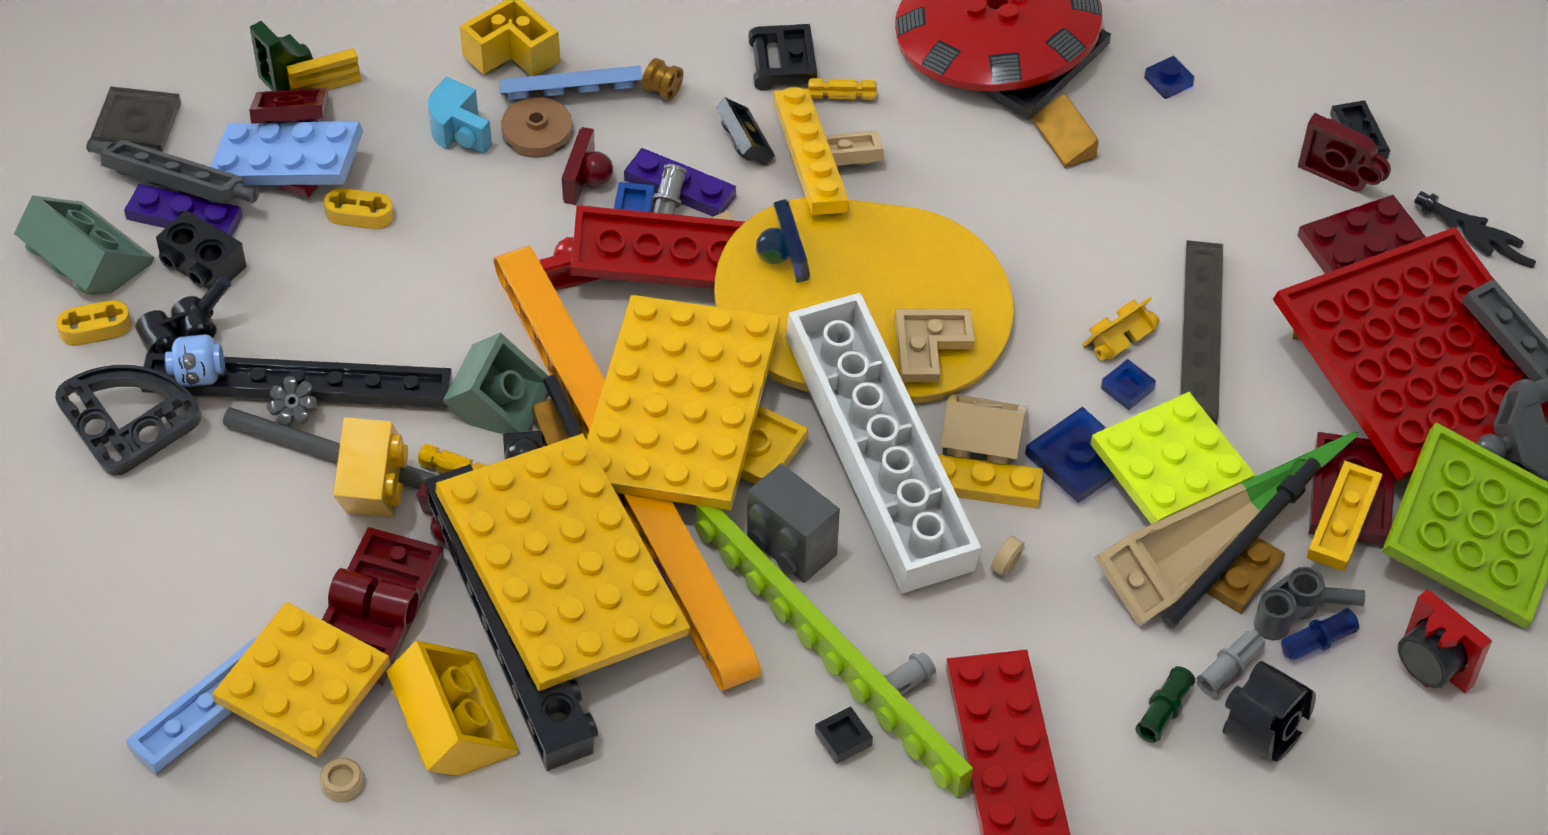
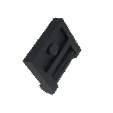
M810 24L758 26L749 31L748 39L750 46L753 47L756 67L753 79L754 85L758 90H770L774 85L808 84L809 79L817 78ZM769 43L777 44L780 68L769 67L767 45Z

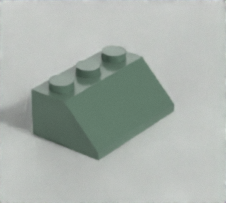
M32 195L14 232V235L26 243L25 248L29 252L45 258L50 262L49 267L53 271L69 277L74 281L73 286L77 290L89 295H93L94 292H114L151 265L155 258L81 201Z

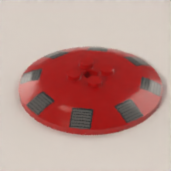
M902 0L896 14L895 31L898 46L906 60L929 78L966 90L1008 91L1035 86L1054 79L1071 70L1088 56L1096 45L1102 31V5L1100 0Z

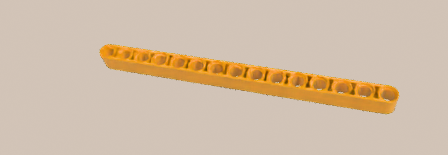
M528 245L494 257V267L500 284L549 375H557L565 394L569 396L578 421L587 438L604 385V377L531 246ZM616 493L652 559H655L670 585L671 594L690 626L689 635L718 688L721 691H725L761 677L760 663L752 645L673 502Z

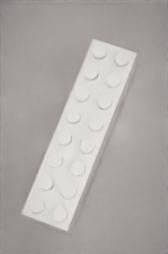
M861 293L789 312L786 341L901 594L974 572L981 546Z

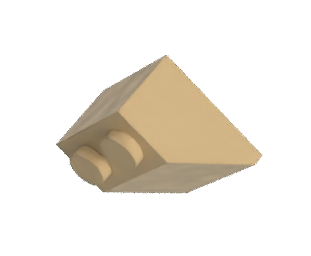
M952 393L946 404L940 447L948 448L947 454L952 456L970 458L971 452L986 454V461L1009 464V459L1017 460L1027 406Z

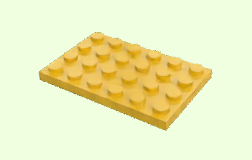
M637 295L630 296L587 437L590 447L616 493L732 510L780 329V316Z
M583 433L436 483L435 492L538 691L688 636L689 624Z

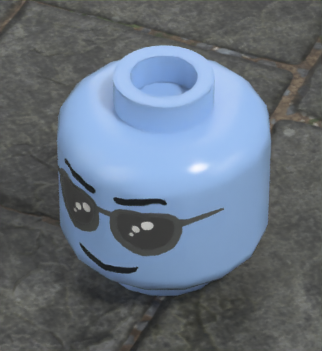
M209 335L177 338L173 343L172 352L165 353L167 374L175 375L176 381L184 387L214 384L219 374H223L225 371L224 352L221 343H215L214 339Z

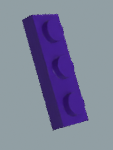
M644 148L639 150L624 170L625 181L636 184L655 185V193H658L665 164H675L685 168L687 173L679 198L682 201L681 204L712 217L725 212L736 196L735 185Z
M138 184L124 209L126 220L166 228L187 210L230 236L234 234L242 218V211L239 206L226 203H210L204 198Z

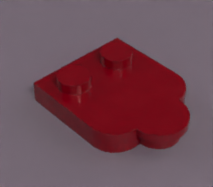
M1317 113L1313 114L1307 125L1298 168L1351 191H1361L1366 184L1378 185L1389 177L1391 166L1383 156L1378 154L1377 146L1373 140L1364 134L1337 123L1333 119L1323 117Z

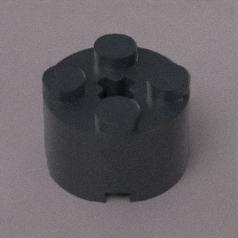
M1259 661L1253 668L1249 680L1243 688L1240 686L1234 687L1227 697L1225 707L1230 710L1222 732L1230 739L1262 758L1277 762L1290 752L1303 732L1299 731L1297 727L1302 717L1307 720L1310 719L1316 702V693L1275 667Z

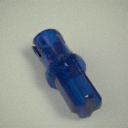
M1345 608L1341 612L1322 621L1312 620L1309 622V627L1282 639L1280 643L1283 649L1282 653L1285 657L1294 661L1318 649L1325 651L1331 647V643L1349 634L1358 632V619L1352 610Z

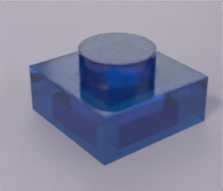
M1174 55L1147 67L1144 76L1164 99L1193 87L1195 78Z
M1127 359L1102 379L1101 389L1126 409L1130 410L1155 390L1156 380Z

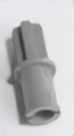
M665 164L658 193L653 196V200L656 202L653 212L675 214L676 208L681 206L682 201L679 198L687 170L675 164Z
M1256 630L1246 631L1228 649L1223 648L1217 653V659L1196 678L1198 679L1196 681L1197 685L1205 694L1211 697L1217 696L1219 691L1235 676L1240 677L1245 673V666L1265 646V640L1260 637L1259 632Z

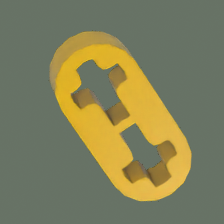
M337 188L327 193L324 198L327 219L338 225L382 229L390 225L394 219L392 201L386 194Z
M109 300L66 309L57 317L56 325L60 338L64 343L82 345L123 336L131 328L132 321L129 310L123 302ZM116 317V321L110 322V318ZM78 324V328L72 329V325Z

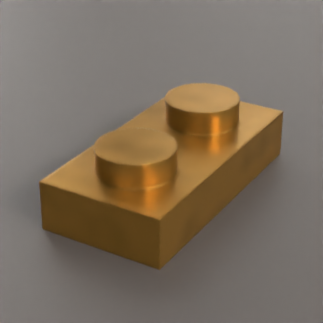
M1258 537L1213 585L1207 594L1242 614L1282 564L1285 553Z

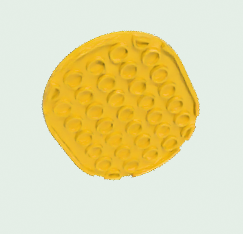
M806 197L788 200L762 210L737 229L727 242L717 265L714 282L715 307L780 316V329L768 374L771 375V379L802 391L810 392L785 338L789 312L861 293L899 373L894 322L896 309H971L975 340L973 349H938L940 366L938 382H903L913 403L938 401L943 399V396L959 390H966L976 384L1001 357L1012 328L1014 315L1012 291L1007 275L994 253L983 241L964 226L947 217L923 209L849 199L848 213L811 215Z

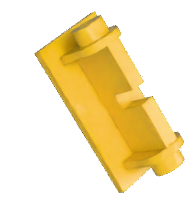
M1151 296L1139 304L1135 299L1131 300L1116 311L1119 316L1118 318L1110 322L1108 317H1105L1089 329L1092 336L1082 344L1083 348L1093 343L1095 345L1094 352L1098 359L1102 361L1105 359L1112 360L1116 355L1131 346L1124 333H1127L1133 343H1136L1154 332L1157 328L1156 325L1159 324V318L1154 312H1149L1145 307L1152 300Z

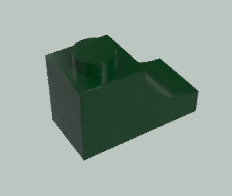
M259 21L249 27L258 77L271 91L290 90L286 66L311 60L313 56L309 48L303 43L299 44L291 34L277 37L262 21Z

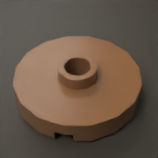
M544 97L526 98L514 103L505 111L501 120L505 143L513 146L515 152L531 157L548 156L555 153L556 148L562 144L564 147L569 143L573 133L571 114L566 107L554 99Z

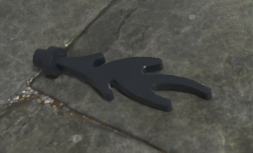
M1420 191L1414 203L1422 208L1421 212L1426 215L1434 212L1447 223L1449 228H1457L1458 224H1460L1466 237L1481 252L1491 256L1494 251L1493 246L1509 259L1529 268L1534 267L1536 260L1518 253L1509 246L1512 245L1520 249L1524 243L1523 240L1505 231L1486 226L1488 219L1485 217L1465 214L1438 203L1439 196L1434 193L1428 195Z

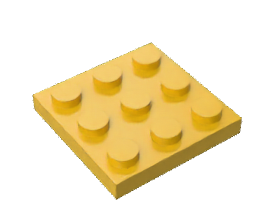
M286 601L214 690L212 696L215 703L318 759L390 665L389 655Z

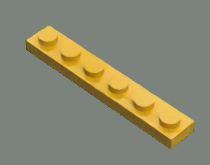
M790 87L785 90L774 91L773 104L811 215L848 213L849 199L809 89Z

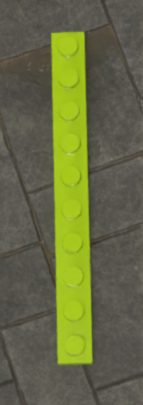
M696 505L695 528L700 538L705 543L711 542L720 552L724 563L729 568H736L745 578L749 589L755 595L761 594L770 604L775 616L780 621H787L796 631L800 642L806 648H813L822 658L826 669L832 675L840 676L859 703H866L875 713L879 724L886 731H892L902 741L910 757L914 760L919 759L930 770L933 780L939 787L947 788L957 799L969 791L973 771L972 766L721 509Z

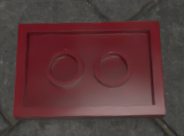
M1394 194L1304 224L1299 227L1297 235L1325 274L1426 237Z
M1318 432L1315 440V449L1344 435ZM1356 437L1312 478L1308 534L1315 535L1344 461L1383 474L1357 541L1384 545L1392 523L1394 474L1369 439Z

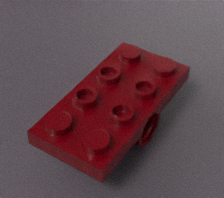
M368 527L348 568H339L332 579L328 593L329 606L322 620L389 655L390 665L375 683L383 686L387 677L386 671L395 661L444 558L443 547Z

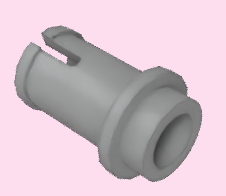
M922 652L919 655L913 653L909 656L908 662L888 675H884V677L903 695L921 682L929 683L932 680V675L936 673V668L926 653Z

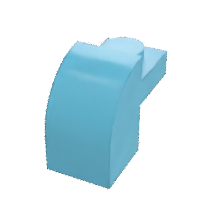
M446 76L433 90L428 100L432 137L444 149H447L456 141L465 148H471L485 154L492 146L490 121L478 116L476 89Z

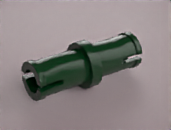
M1175 666V668L1171 669L1161 689L1153 692L1149 698L1150 706L1135 728L1140 738L1150 743H1156L1161 739L1162 733L1171 719L1179 716L1182 711V701L1190 688L1195 684L1196 679L1191 671L1181 666Z

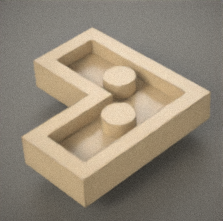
M896 309L894 322L899 375L903 382H938L940 377L938 349H973L975 340L971 309Z

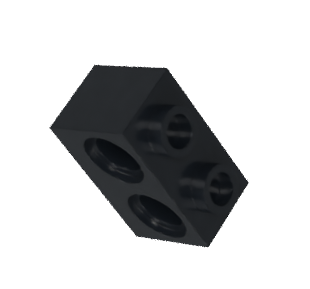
M187 210L156 236L159 259L162 264L169 270H177L189 277L198 287L204 286L209 289L218 276H224L231 282L247 267L242 242Z

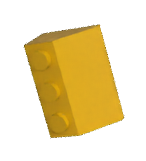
M416 640L386 671L393 687V693L398 699L407 721V727L413 735L420 752L421 761L427 771L460 776L513 757L519 752L477 653Z

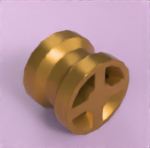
M654 58L645 69L642 78V88L649 93L656 91L660 93L661 98L672 100L681 87L684 71L675 65L669 67L665 64L664 60Z

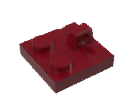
M323 87L256 92L249 109L251 124L286 121L318 122V119L324 118L329 102L328 89Z

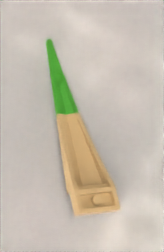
M1353 431L1140 529L1095 556V560L1137 625L1145 623L1175 603L1275 496L1277 486L1288 475L1293 476L1309 458L1316 459L1322 468L1354 440L1358 432Z

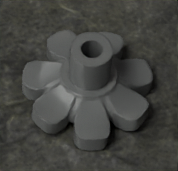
M286 377L283 380L284 389L275 385L270 390L269 394L275 400L267 404V409L271 415L280 414L278 418L280 424L290 426L293 418L299 424H304L309 420L306 410H316L318 406L317 399L314 396H309L313 392V387L308 381H303L298 386L295 377Z

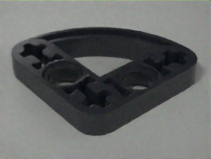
M109 365L90 369L67 379L58 386L55 392L56 402L64 416L101 468L111 475L127 473L192 431L199 425L201 420V411L196 399L184 386L164 373L142 366ZM114 387H137L153 391L167 399L119 429L93 392ZM75 393L77 396H80L86 408L81 413L76 405L70 401L68 397L70 394ZM182 407L188 411L189 416L183 419L180 415H177L175 410ZM164 416L171 426V429L166 430L165 425L161 420V418ZM93 419L105 421V428L101 433L97 435L85 433V427L89 421ZM155 426L159 429V435L154 441L142 442L139 440V433L143 428ZM109 441L115 450L121 453L122 459L116 462L110 457L104 446Z

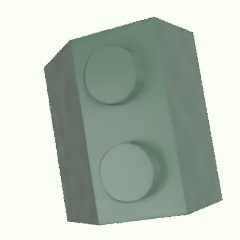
M500 332L472 344L443 402L471 426L499 434L528 432L533 423V405L543 402L548 393L543 383V380L548 375Z

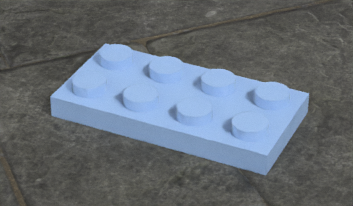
M359 121L228 123L210 167L244 177V185L345 184L363 134V129Z

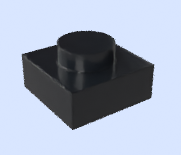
M851 706L815 724V734L836 764L872 746L873 736Z

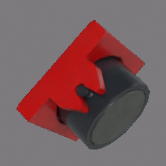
M1427 589L1417 598L1405 635L1398 642V654L1410 675L1421 682L1426 688H1441L1450 681L1466 694L1476 683L1492 640L1432 591Z

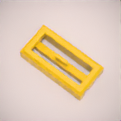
M352 48L286 66L290 90L327 87L330 90L361 81L357 62L358 56L355 49Z

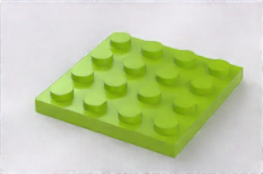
M1435 423L1428 432L1381 552L1525 629L1532 623L1548 578V482L1448 428Z

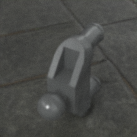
M1548 377L1537 381L1521 379L1514 382L1505 393L1493 424L1495 434H1486L1478 439L1476 443L1547 482L1548 427L1541 404L1548 402Z

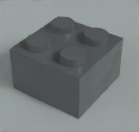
M780 463L748 490L747 536L761 551H765L775 559L785 573L793 574L805 583L837 556L840 508L784 464Z

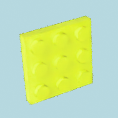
M1190 392L1092 435L1090 445L1151 524L1255 477V473Z

